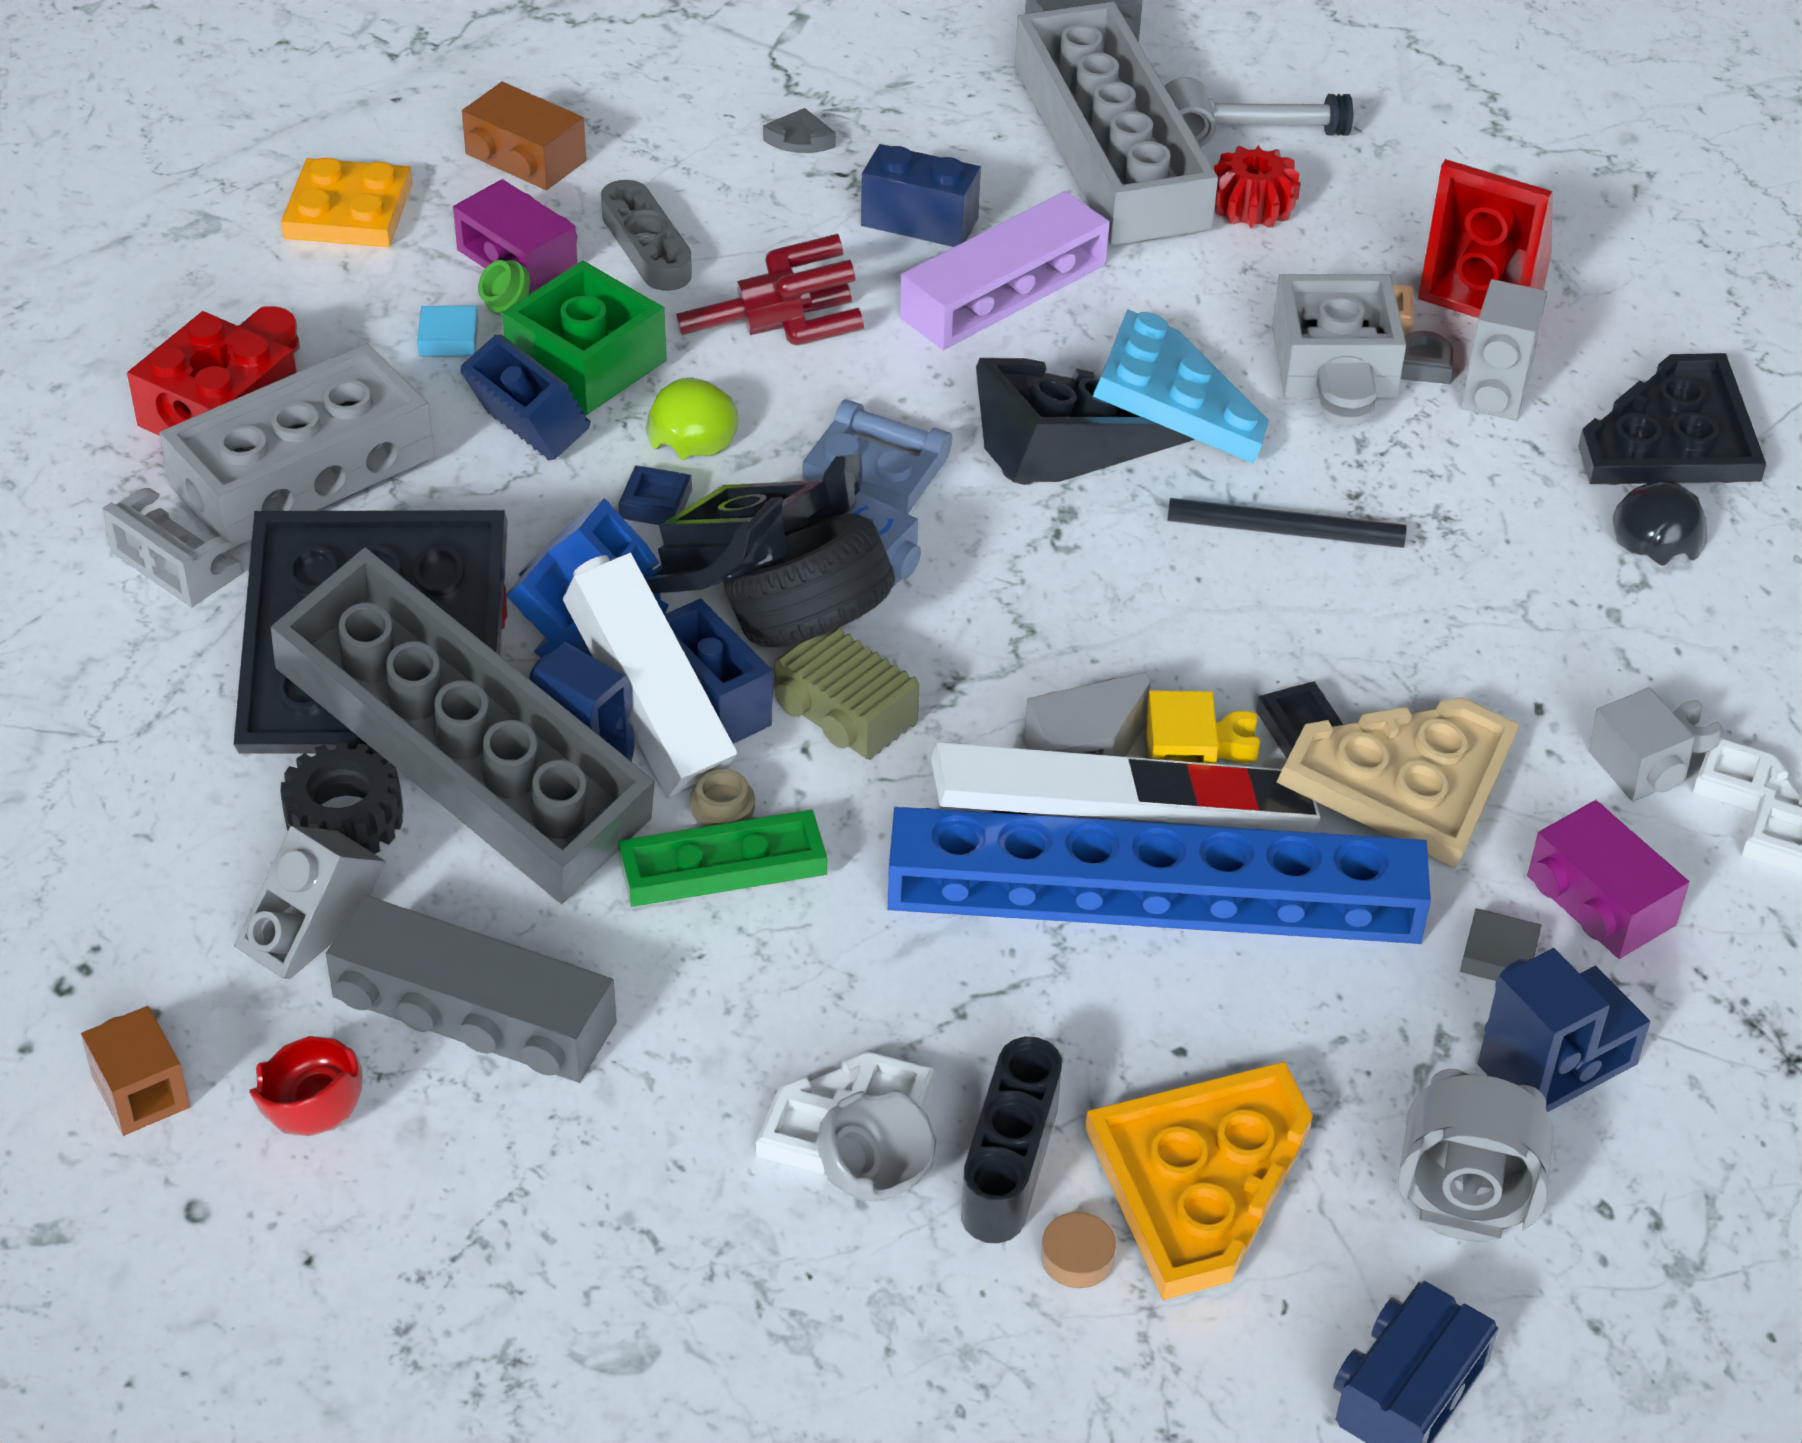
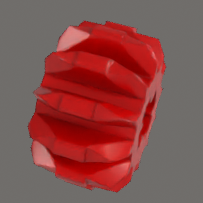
M1259 145L1255 149L1250 150L1237 146L1234 153L1227 152L1220 155L1219 163L1214 166V171L1218 176L1215 214L1228 216L1230 224L1233 225L1240 222L1247 223L1250 229H1252L1254 224H1262L1268 228H1273L1276 220H1289L1290 213L1295 208L1296 200L1299 199L1301 187L1299 172L1295 170V161L1293 159L1281 157L1279 149L1265 151Z

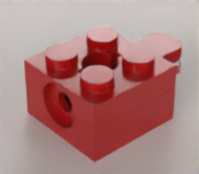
M263 306L240 325H235L210 313L201 311L127 372L137 426L160 436V431L297 373L294 353L300 349L294 315L285 308Z

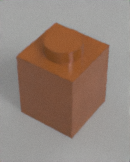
M149 1006L123 1016L111 1018L103 1024L81 1033L92 1078L123 1136L190 1108L181 1064Z

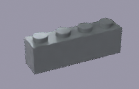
M368 895L365 896L326 951L333 998L339 999L357 1010H371L400 1020L414 1030L421 1032L431 1031L463 1042L477 1052L485 1054L494 1053L526 1064L534 1071L543 1075H558L580 1083L617 1023L613 978Z

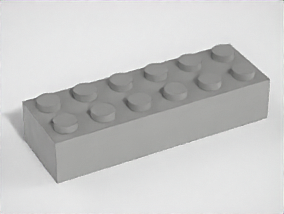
M1107 2L1018 15L1015 69L1090 208L1110 221L1108 234L1110 245L1134 244L1144 240L1169 236H1185L1189 233L1212 230L1218 176L1116 3Z

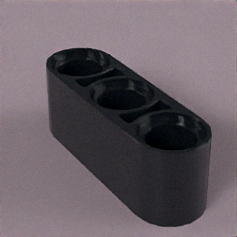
M1024 1036L1013 1039L1000 1052L964 1165L961 1221L965 1230L973 1238L985 1243L998 1244L1009 1241L1017 1236L1025 1225L1057 1116L1062 1057L1054 1045L1039 1037Z

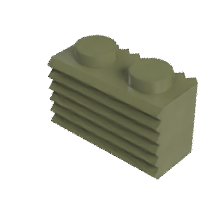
M841 627L815 638L802 641L775 660V697L780 706L791 716L799 717L803 715L822 728L827 739L838 748L850 747L864 758L871 760L875 753L880 754L884 746L888 747L892 739L897 740L901 733L905 734L909 726L914 727L918 721L920 684L916 677L910 678L906 670L900 671L897 664L891 665L887 658L882 659L878 652L872 653L869 646L863 647L860 640L854 641L850 633L845 635Z

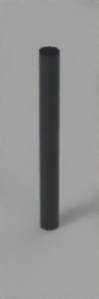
M1170 498L1167 519L1170 522L1404 548L1407 530L1406 524Z

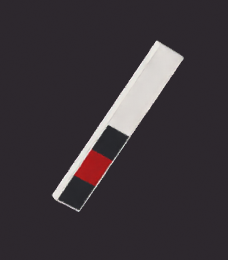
M936 742L931 756L941 807L1314 833L1320 821L1319 811L1314 800L1277 783L1282 769Z

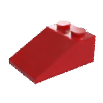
M1445 159L1441 165L1418 299L1479 318L1491 279L1544 290L1552 253L1553 191Z

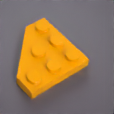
M1285 1061L1087 1111L1085 1130L1162 1300L1232 1282L1309 1135L1313 1115Z

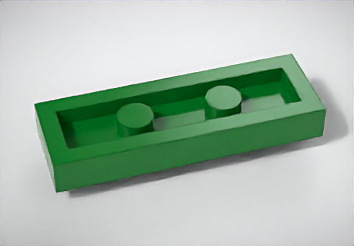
M813 809L618 841L619 860L631 907L827 875V854Z

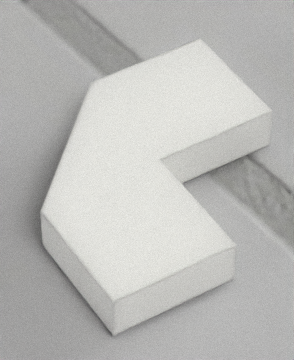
M1720 738L1719 744L1713 750L1706 752L1693 793L1756 812L1742 856L1802 875V797L1787 780L1788 770L1774 754Z
M867 1051L842 1061L841 1069L808 1081L806 1077H802L780 1086L756 1140V1157L825 1174L818 1154L820 1122L831 1108L835 1107L840 1100L859 1091H863L864 1094L878 1095L899 1090L907 1094L924 1111L934 1084L935 1068Z

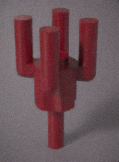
M839 234L769 251L765 258L768 273L737 281L739 298L676 313L681 335L745 319L750 335L783 327L787 341L792 345L798 346L864 329L859 307L810 320H805L804 317L806 312L852 303L848 283L855 282L856 278L850 259L793 273L791 269L842 256L843 247Z

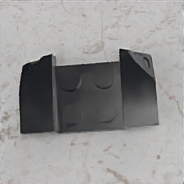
M836 456L825 471L822 480L722 485L659 525L664 544L658 548L661 565L643 576L651 592L668 593L703 590L754 571L779 559L788 553L785 538L786 532L803 528L810 522L844 514L855 507V495L860 491L862 485L861 456Z

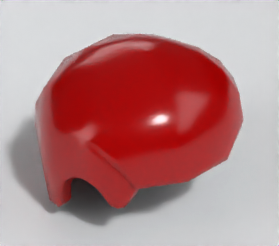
M307 1036L284 1045L268 1062H259L256 1066L257 1087L250 1089L249 1093L261 1114L281 1132L314 1136L335 1130L350 1117L362 1091V1067L353 1049L347 1047L342 1042L334 1038Z

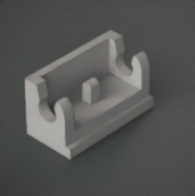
M151 488L140 489L117 504L111 502L103 507L112 553L191 608L243 574L241 561L233 556L227 558L221 554L225 553L232 546V543L224 537L218 536L204 542L171 520L169 513L162 508L148 512L146 515L140 513L145 506L153 504L160 496L159 493Z

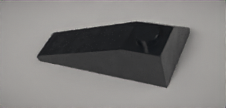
M979 358L976 365L984 449L1002 469L1004 476L1012 482L1022 485H1030L1033 482H1061L1196 440L1093 397L1099 382L1094 372L1076 369L1072 378L1045 373L1047 369L1045 362L1028 358Z

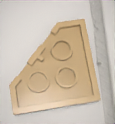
M1463 697L1440 701L1437 708L1433 710L1410 713L1408 707L1362 714L1359 722L1332 727L1329 720L1305 724L1277 783L1389 837L1427 840L1428 856L1456 868L1467 847L1520 724Z

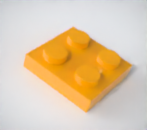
M329 157L319 159L306 158L281 220L283 239L390 248L412 186L411 166L390 165L385 162L338 161Z

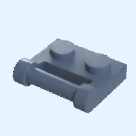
M844 399L838 406L832 424L803 460V480H822L825 471L836 456L860 455L862 460V485L859 492L909 514L948 458L952 446V434L938 428H932L929 432L864 411V406L861 403ZM856 433L863 434L920 454L917 457L855 437Z

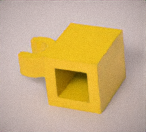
M1149 690L1144 733L1146 759L1216 764L1217 759L1231 760L1237 763L1255 762L1258 759L1260 746L1259 737H1255L1257 714L1250 711H1235L1229 713L1220 722L1216 723L1213 691Z

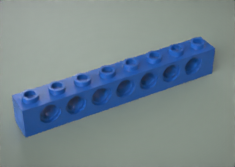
M894 807L889 857L887 910L1422 944L1431 902L1427 840Z

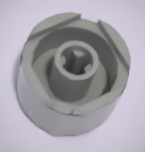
M1446 1069L1436 1073L1431 1079L1430 1086L1417 1095L1408 1111L1398 1176L1399 1193L1405 1204L1407 1198H1409L1421 1210L1419 1220L1432 1230L1446 1236L1476 1242L1501 1239L1502 1229L1522 1222V1231L1532 1226L1540 1218L1546 1206L1553 1143V1126L1550 1116L1546 1111L1544 1095L1536 1088L1528 1085H1516L1491 1076L1468 1075L1458 1069Z

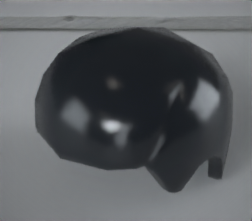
M1652 482L1633 489L1617 505L1613 514V527L1617 543L1633 554L1649 556L1662 566L1666 565L1672 557L1681 553H1685L1690 560L1694 561L1699 557L1707 543V522L1698 496L1676 482Z

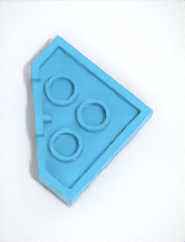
M1127 309L1093 397L1254 463L1263 444L1269 419L1179 330L1170 327L1158 315L1149 312L1136 313Z

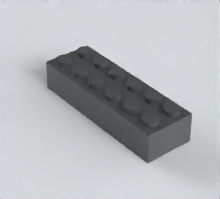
M364 547L271 626L275 668L561 905L619 850V840L631 839L651 820L655 781L367 548Z

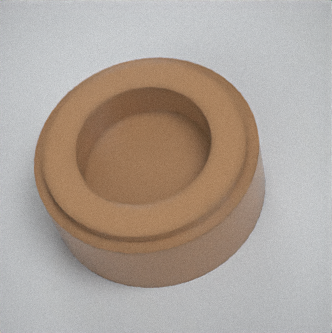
M1083 1212L1063 1214L1051 1221L1044 1231L1041 1249L1042 1265L1053 1280L1064 1286L1087 1288L1097 1285L1108 1277L1114 1265L1116 1250L1114 1233L1103 1220L1094 1215Z

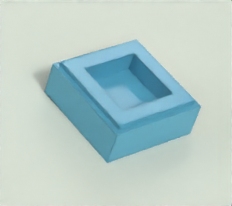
M477 305L421 306L417 338L419 356H472L476 352Z

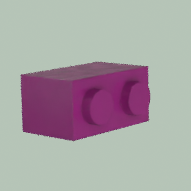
M504 179L495 182L453 206L457 250L485 269L497 260H513L527 268L530 275L529 294L578 263L575 225L567 218L555 213L535 200L531 195L522 192Z
M1597 800L1590 802L1537 833L1527 877L1535 883L1543 895L1552 898L1581 925L1588 936L1598 940L1618 959L1677 926L1690 883L1687 878Z

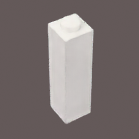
M626 554L612 561L609 560L608 556L603 555L579 566L573 573L574 577L563 601L593 658L622 673L629 679L632 687V707L628 722L631 724L635 738L666 797L669 799L695 787L698 780L709 771L727 769L738 753L632 554Z

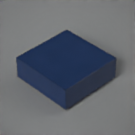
M635 465L618 503L619 514L625 520L654 525L662 524L685 509L692 492V475Z

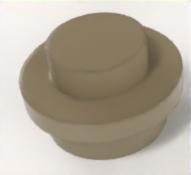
M716 769L705 773L698 780L690 795V810L693 817L704 826L749 820L755 810V794L740 773L729 769Z

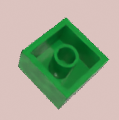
M584 260L502 312L504 337L569 385L568 389L573 392L572 396L578 399L577 403L582 406L581 410L587 415L667 361L665 307Z

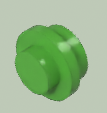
M513 260L494 261L486 267L479 279V296L484 300L489 310L502 315L504 310L528 296L530 287L529 272L525 266Z

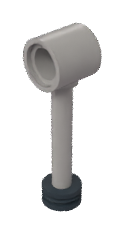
M1182 77L1174 79L1165 85L1166 90L1200 147L1212 139L1216 130V124L1324 125L1326 135L1333 136L1336 134L1338 136L1341 134L1342 136H1348L1351 132L1355 115L1350 94H1343L1342 96L1340 94H1337V96L1335 94H1327L1324 104L1214 103L1213 98H1209L1206 87L1197 79Z

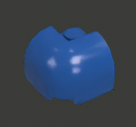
M605 498L583 513L551 540L520 571L518 575L521 578L506 594L524 617L545 637L534 650V653L540 658L551 654L564 642L593 657L563 601L574 577L573 573L579 566L599 556L606 555L612 561L631 553L642 575L645 576L660 563L644 540ZM653 593L663 614H666L669 604L661 600V593Z

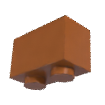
M501 81L462 110L465 153L546 191L586 161L584 117Z

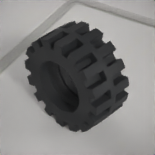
M337 742L336 749L328 750L326 745L315 747V756L310 757L304 753L296 759L297 768L289 766L285 771V782H281L280 792L287 832L290 826L335 830L376 854L380 852L379 843L383 842L389 845L396 838L395 829H401L403 823V804L397 769L391 763H388L378 752L371 755L369 745L359 743L356 749H349L348 742ZM353 796L363 799L351 806L342 808L322 806L323 803L337 797Z

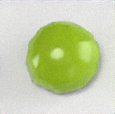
M693 377L681 378L659 391L650 409L645 428L650 445L654 449H658L662 444H667L675 450L681 460H685L691 455L713 456L729 447L738 428V411L732 398L714 384Z

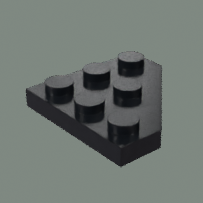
M1726 353L1670 354L1658 364L1656 374L1644 383L1639 380L1614 401L1613 409L1601 420L1594 418L1582 429L1578 445L1589 484H1647L1660 481L1676 483L1762 482L1766 468L1765 458Z

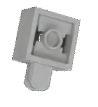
M1279 274L1272 331L1284 398H1302L1306 400L1320 398L1321 409L1325 419L1337 425L1356 426L1368 422L1374 412L1375 398H1397L1406 350V341L1391 274Z

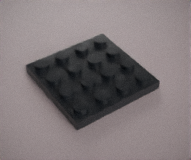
M505 510L254 511L233 743L238 753L315 754V747L326 745L328 750L336 749L337 742H348L349 749H356L359 743L368 745L275 668L271 626L364 547L500 656L508 526ZM370 747L371 753H375L376 751Z

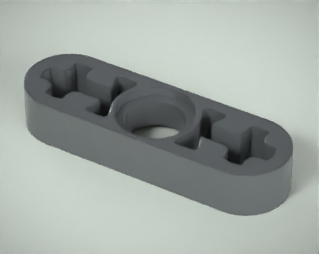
M618 180L606 185L601 191L602 219L645 283L654 289L662 291L677 290L686 286L692 278L691 250L648 188L634 180ZM650 232L656 233L657 235L641 237L636 236L635 234Z

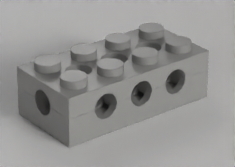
M368 343L160 431L170 487L215 537H224L232 543L228 550L252 540L254 511H317L435 457L429 403Z

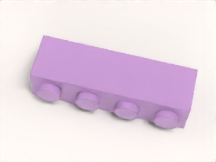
M1064 191L902 273L900 318L939 348L945 350L1105 266L1110 221L1067 191Z

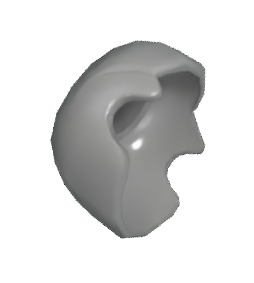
M899 1090L878 1095L864 1094L863 1091L856 1092L840 1100L835 1107L826 1113L820 1122L818 1154L827 1178L833 1185L857 1200L884 1201L898 1196L915 1186L933 1167L936 1138L929 1118L907 1094Z

